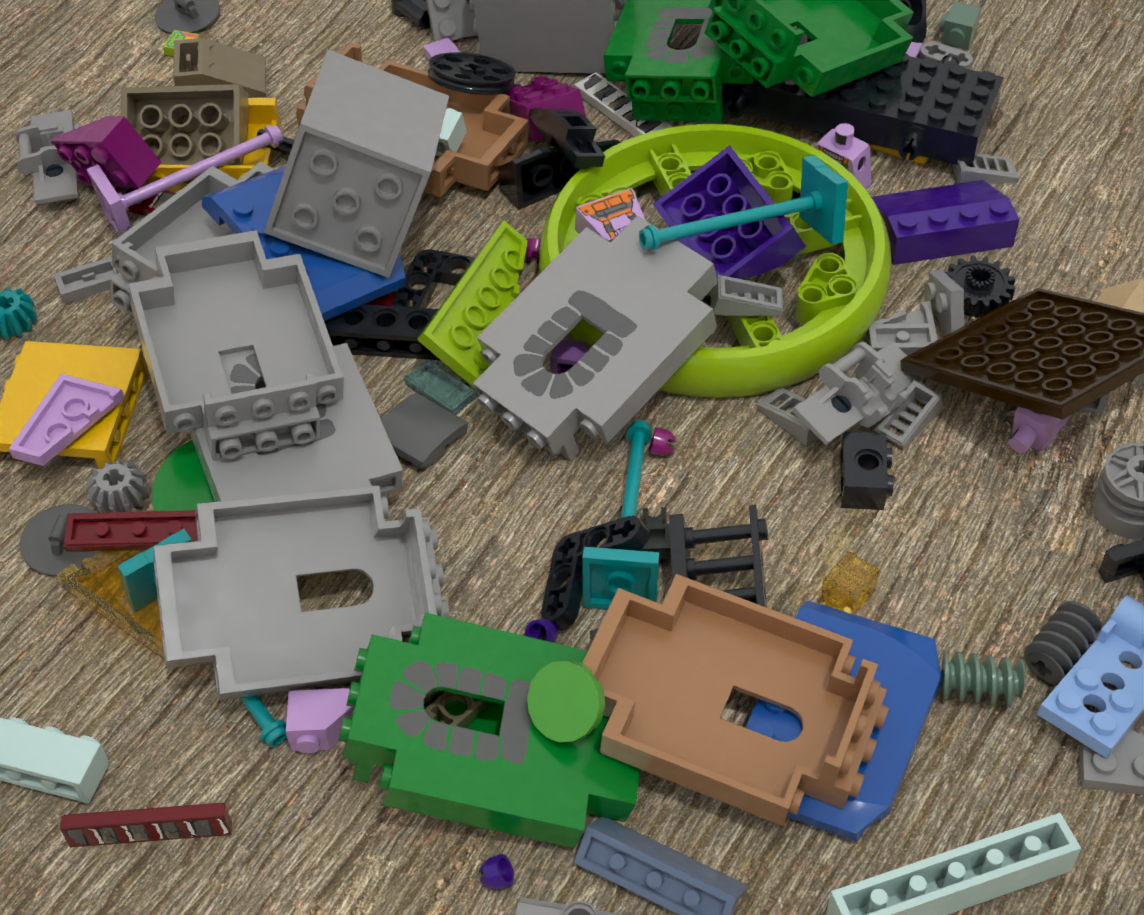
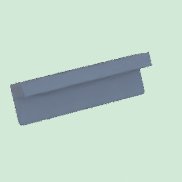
M601 817L587 826L574 860L575 864L678 915H733L739 899L747 893L749 887L728 875L606 817Z

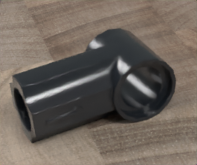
M391 0L394 15L407 17L418 27H422L425 30L431 27L426 0Z

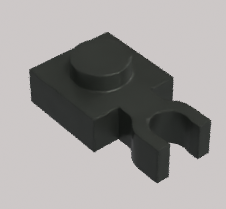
M661 507V514L657 517L649 516L648 508H643V523L650 530V537L646 545L639 551L659 552V559H671L669 524H667L666 507Z

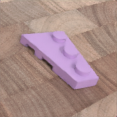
M61 374L9 447L12 458L44 466L125 399L122 389Z

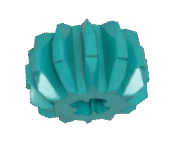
M7 287L5 291L0 292V338L4 337L7 341L16 335L22 338V332L32 331V324L37 322L34 301L21 288L12 291L10 287Z

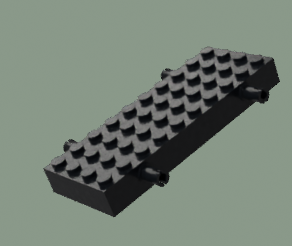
M804 33L799 45L813 40ZM905 54L902 62L813 97L809 96L791 79L768 88L764 87L757 79H754L753 84L723 83L721 93L724 113L729 118L736 112L733 119L745 114L825 134L831 129H835L839 124L846 123L854 127L855 138L868 144L897 150L903 159H906L908 153H910L909 160L922 156L958 165L959 160L965 162L967 166L973 167V163L997 109L1004 77L997 76L989 71L979 72L966 69V67L959 65V60L954 55L951 61H948L950 55H946L938 63L934 59H920Z

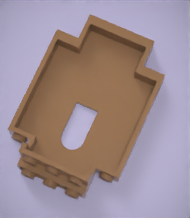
M350 43L339 53L362 62L361 45ZM388 60L378 68L448 95L447 108H452L463 114L467 130L457 152L446 150L442 156L435 155L432 171L423 192L442 197L455 181L488 191L499 179L498 167L515 160L528 146L529 120L510 115V96L505 94L476 95L450 90L434 83L428 77V72ZM318 74L305 85L304 96L306 100L297 107L296 111L298 127L300 126Z
M678 574L675 575L662 604L618 588L582 664L593 671L591 673L595 676L596 680H600L604 689L606 705L603 715L610 717L602 733L601 754L784 826L789 812L797 815L804 794L843 810L849 795L857 798L865 777L864 774L857 771L861 761L870 763L877 744V740L870 738L873 727L882 729L889 710L888 706L882 704L887 689L879 687L881 682L874 680L879 664L863 659L857 677L850 676L856 657L849 655L853 643L852 639ZM734 689L794 713L801 721L802 732L796 739L783 742L721 719V716Z

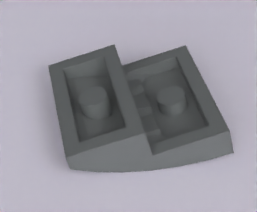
M418 393L400 402L381 419L395 453L421 469L442 458L445 445L465 435L469 423Z

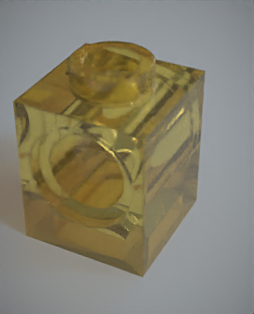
M848 550L823 579L820 600L828 607L855 615L876 591L880 569Z

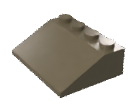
M240 84L121 88V116H124L162 162L160 165H193L246 142L248 92ZM244 156L224 165H243Z

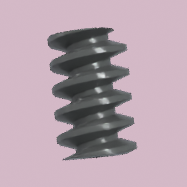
M1067 601L1059 605L1056 612L1050 616L1048 622L1042 626L1040 632L1034 636L1033 641L1025 648L1024 659L1033 674L1043 682L1050 685H1058L1073 668V665L1079 661L1081 655L1085 654L1089 645L1096 640V632L1102 629V624L1097 614L1080 602Z

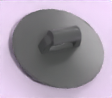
M165 0L155 12V21L157 26L167 33L172 34L174 30L194 33L208 27L215 21L219 15L220 5L218 0Z
M75 504L58 505L40 512L26 525L20 538V551L24 561L33 570L49 576L70 575L90 566L103 551L67 552L63 546L67 513L96 512Z

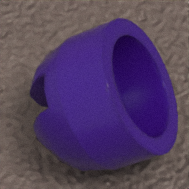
M537 619L528 623L525 629V636L540 640L547 632L544 641L555 643L558 631L551 621Z
M498 854L486 859L479 868V872L484 874L480 881L490 890H500L512 886L514 882L513 867L508 857L504 854Z

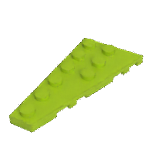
M505 220L497 226L417 339L473 388H475L473 383L490 366L481 356L483 350L477 337L519 295L520 285H518L519 273L523 270L528 240Z

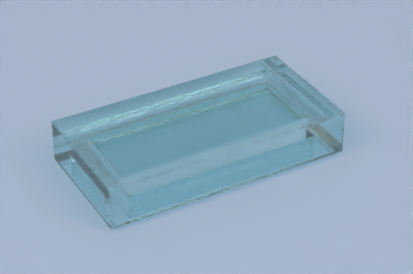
M426 359L404 377L407 387L455 415L476 399L473 389L429 359Z

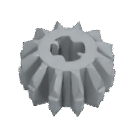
M118 458L115 464L111 465L104 461V468L93 469L92 477L87 479L86 487L90 504L97 508L100 513L131 512L133 507L142 508L143 499L148 497L145 473L142 472L141 468H137L133 461L124 464Z

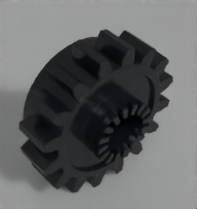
M974 255L971 256L969 262L959 258L957 265L952 263L949 265L948 272L945 273L964 289L965 315L983 317L1012 301L1015 291V277L1009 276V268L1000 269V261L991 264L986 256H984L982 261H977Z

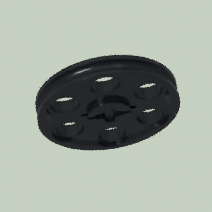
M449 52L435 55L429 60L428 77L434 83L450 90L476 95H497L509 92L514 87L516 75L514 68L492 57L473 53Z

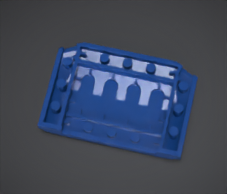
M286 166L202 197V208L219 226L226 223L235 234L257 230L266 259L295 254L301 255L324 321L391 293L405 285L406 276L400 252L388 278L265 234L264 230Z
M808 600L800 607L796 619L853 640L849 655L856 657L850 676L857 677L863 659L879 664L874 680L881 682L879 687L887 689L882 704L888 706L889 710L882 729L873 727L870 738L877 740V744L870 763L861 761L857 771L865 775L857 798L849 795L843 810L804 794L797 815L789 812L787 817L857 842L863 837V832L876 821L881 822L890 814L941 685V671L936 643L933 638ZM758 699L745 727L783 742L796 739L802 732L801 721L794 713Z

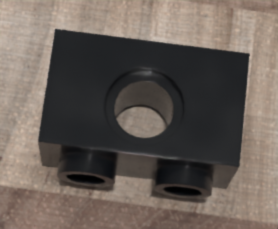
M847 431L843 433L840 449L841 508L884 510L886 496L893 495L894 487L893 475H887V469H891L892 448H886V433Z

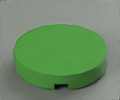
M573 660L551 662L541 668L532 679L527 695L528 713L534 726L546 738L559 743L579 741L587 737L586 735L590 734L593 729H596L602 721L606 706L604 689L600 680H596L595 676L591 673L593 671L586 665Z

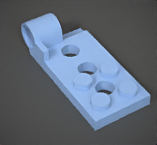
M1128 595L1119 603L1110 620L1101 629L1097 640L1044 700L1037 713L1038 716L1106 759L1144 712V605ZM1120 661L1129 662L1136 667V669L1127 668ZM1103 682L1111 683L1118 689L1115 691L1110 690L1103 685ZM1084 705H1093L1100 712L1093 713L1087 710Z

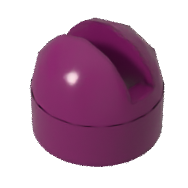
M528 238L526 239L528 242L525 259L531 262V258L534 257L537 258V263H539L541 239Z
M655 427L649 454L657 456L670 455L675 449L668 446L667 442L675 443V436L666 429Z

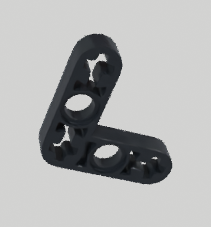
M433 249L418 252L405 275V285L398 289L392 305L426 308L437 284L443 283L455 286L465 272L455 274L451 270L457 267L467 270L475 257ZM416 283H423L426 285V287L419 290H414L410 288L412 285Z
M633 515L564 536L557 543L553 551L541 609L542 618L551 621L557 627V631L569 628L577 619L583 593L584 547H597L606 538L599 548L639 551L649 540L650 530L638 517ZM571 576V578L569 579V581H568L564 586L561 587V585L563 584V582H564L568 577Z

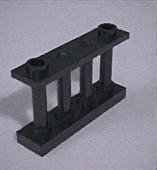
M749 505L750 524L700 530L687 527L683 513L669 515L672 581L676 574L691 580H697L698 576L754 570L755 587L721 591L750 602H757L758 605L767 608L762 541L768 540L766 518L759 519L756 505ZM749 538L752 540L753 555L696 561L695 558H690V549H695L697 544Z

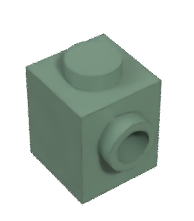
M954 1L948 15L943 14L939 25V31L943 32L941 44L969 50L978 31L982 7Z

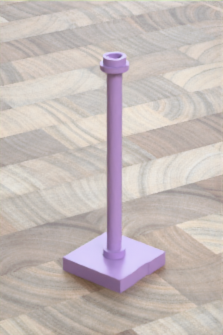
M268 125L264 128V134L123 196L121 193L117 194L98 164L88 168L87 171L103 213L115 232L120 230L126 232L127 227L131 225L126 211H129V206L193 179L204 173L211 166L220 167L269 144L276 148L279 146V143L283 142V136L277 125L272 127Z

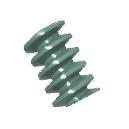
M944 651L940 685L944 700H948L952 690H957L960 702H964L968 691L972 692L976 704L980 703L983 694L986 693L989 696L990 704L995 706L999 696L1003 695L1006 707L1011 708L1015 697L1022 698L1025 684V662L1023 659H1018L1012 669L1008 657L1001 658L996 667L994 657L991 655H987L982 665H980L978 655L972 653L965 664L961 652L956 651L949 662L947 652Z

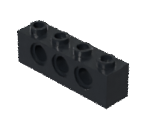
M363 304L324 321L332 345L336 346L347 343L352 355L442 361L417 340L438 309Z

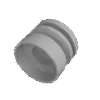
M1144 443L1122 445L1109 454L1092 502L1094 515L1100 524L1111 533L1127 539L1144 538Z

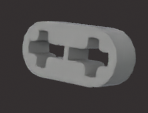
M927 42L921 46L920 59L930 58L940 63L944 56L950 55L948 61H951L954 55L958 58L959 65L970 70L972 68L973 57L966 51L938 42Z

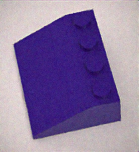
M730 145L653 203L668 227L775 204ZM784 215L678 239L680 243L714 263L716 277L722 275L742 280L780 267L807 247Z
M984 180L871 197L877 205L887 229L891 246L892 265L1014 246L1020 219L1010 199Z

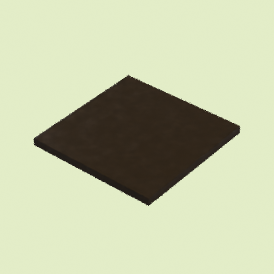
M1036 288L900 360L901 371L1063 420L1144 373V313Z

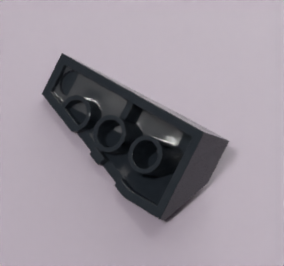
M619 140L596 142L602 152L621 143ZM561 147L538 149L498 167L500 190L520 210L559 193L580 168L572 165Z

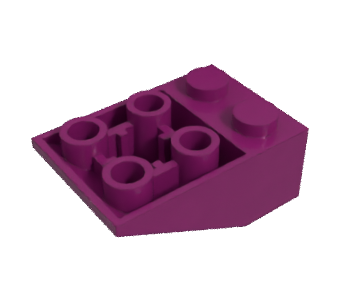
M545 75L532 78L530 80L531 83L524 86L514 84L512 90L503 93L510 96V115L529 120L528 139L532 141H537L544 137L528 115L529 109L570 108L586 117L580 89L569 86L568 83L558 82L557 79L547 78Z
M106 116L56 136L51 140L52 144L57 148L59 157L69 163L77 172V178L88 186H93L87 169L97 164L113 187L140 188L162 163L124 116Z

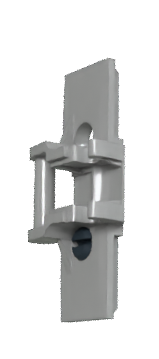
M72 110L30 116L31 125L19 128L15 133L16 141L19 143V158L16 163L17 169L21 173H33L35 204L46 205V203L50 202L57 203L61 202V200H74L78 198L77 172L69 163L59 157L57 148L52 144L51 140L56 136L81 127V124L75 123L73 127Z
M859 342L853 346L850 353L835 363H828L820 368V379L827 386L795 406L792 412L825 445H828L853 426L861 425L870 428L908 400L909 393L906 389L912 381H919L923 377L901 371L900 360L907 355L894 342L878 352L867 343ZM859 363L854 373L860 378V380H858L855 376L849 378L844 374L846 371H848L849 369H851Z

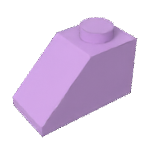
M350 688L289 691L286 735L291 751L315 753L318 750H330L340 742L338 738L343 718H351L353 707L346 705Z

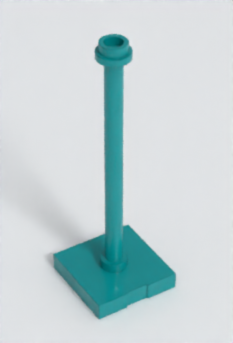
M815 155L803 157L800 198L658 230L653 225H648L639 231V242L644 250L655 251L658 250L659 243L799 212V217L830 244L841 243L844 240L848 181L828 168Z
M642 420L633 421L626 431V438L631 442L621 518L636 516L644 446L652 438V430L649 424ZM584 547L583 608L608 609L618 588L658 603L659 552Z
M183 528L160 541L155 546L192 542V539ZM154 546L117 566L127 601L134 611L158 599L153 563ZM257 695L240 698L263 730L259 735L262 743L268 744L270 748H273L287 739L286 723L283 720L275 721Z

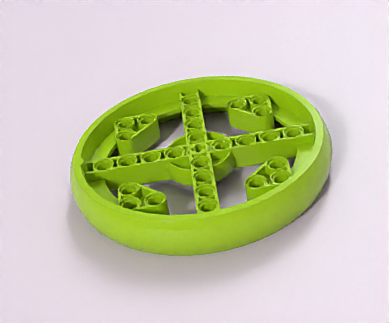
M729 124L685 125L636 136L604 151L603 167L580 169L560 191L547 215L542 230L539 250L540 273L579 235L575 230L577 206L629 188L633 189L653 180L662 197L690 176L691 172L698 170L729 145L774 203L792 200L793 190L800 194L803 157L815 155L828 168L848 181L844 240L841 243L830 244L799 217V212L787 214L784 216L807 246L795 256L842 244L844 260L835 253H823L814 261L797 294L795 316L803 326L782 336L771 316H726L741 346L712 348L703 347L702 343L659 390L693 397L732 398L764 394L781 387L787 388L819 373L822 366L828 363L833 364L849 353L876 320L890 285L892 270L891 246L884 220L867 190L840 163L816 148L791 137L746 126ZM756 276L746 280L752 282ZM581 319L568 333L575 341L588 342L589 349L605 334L584 319Z

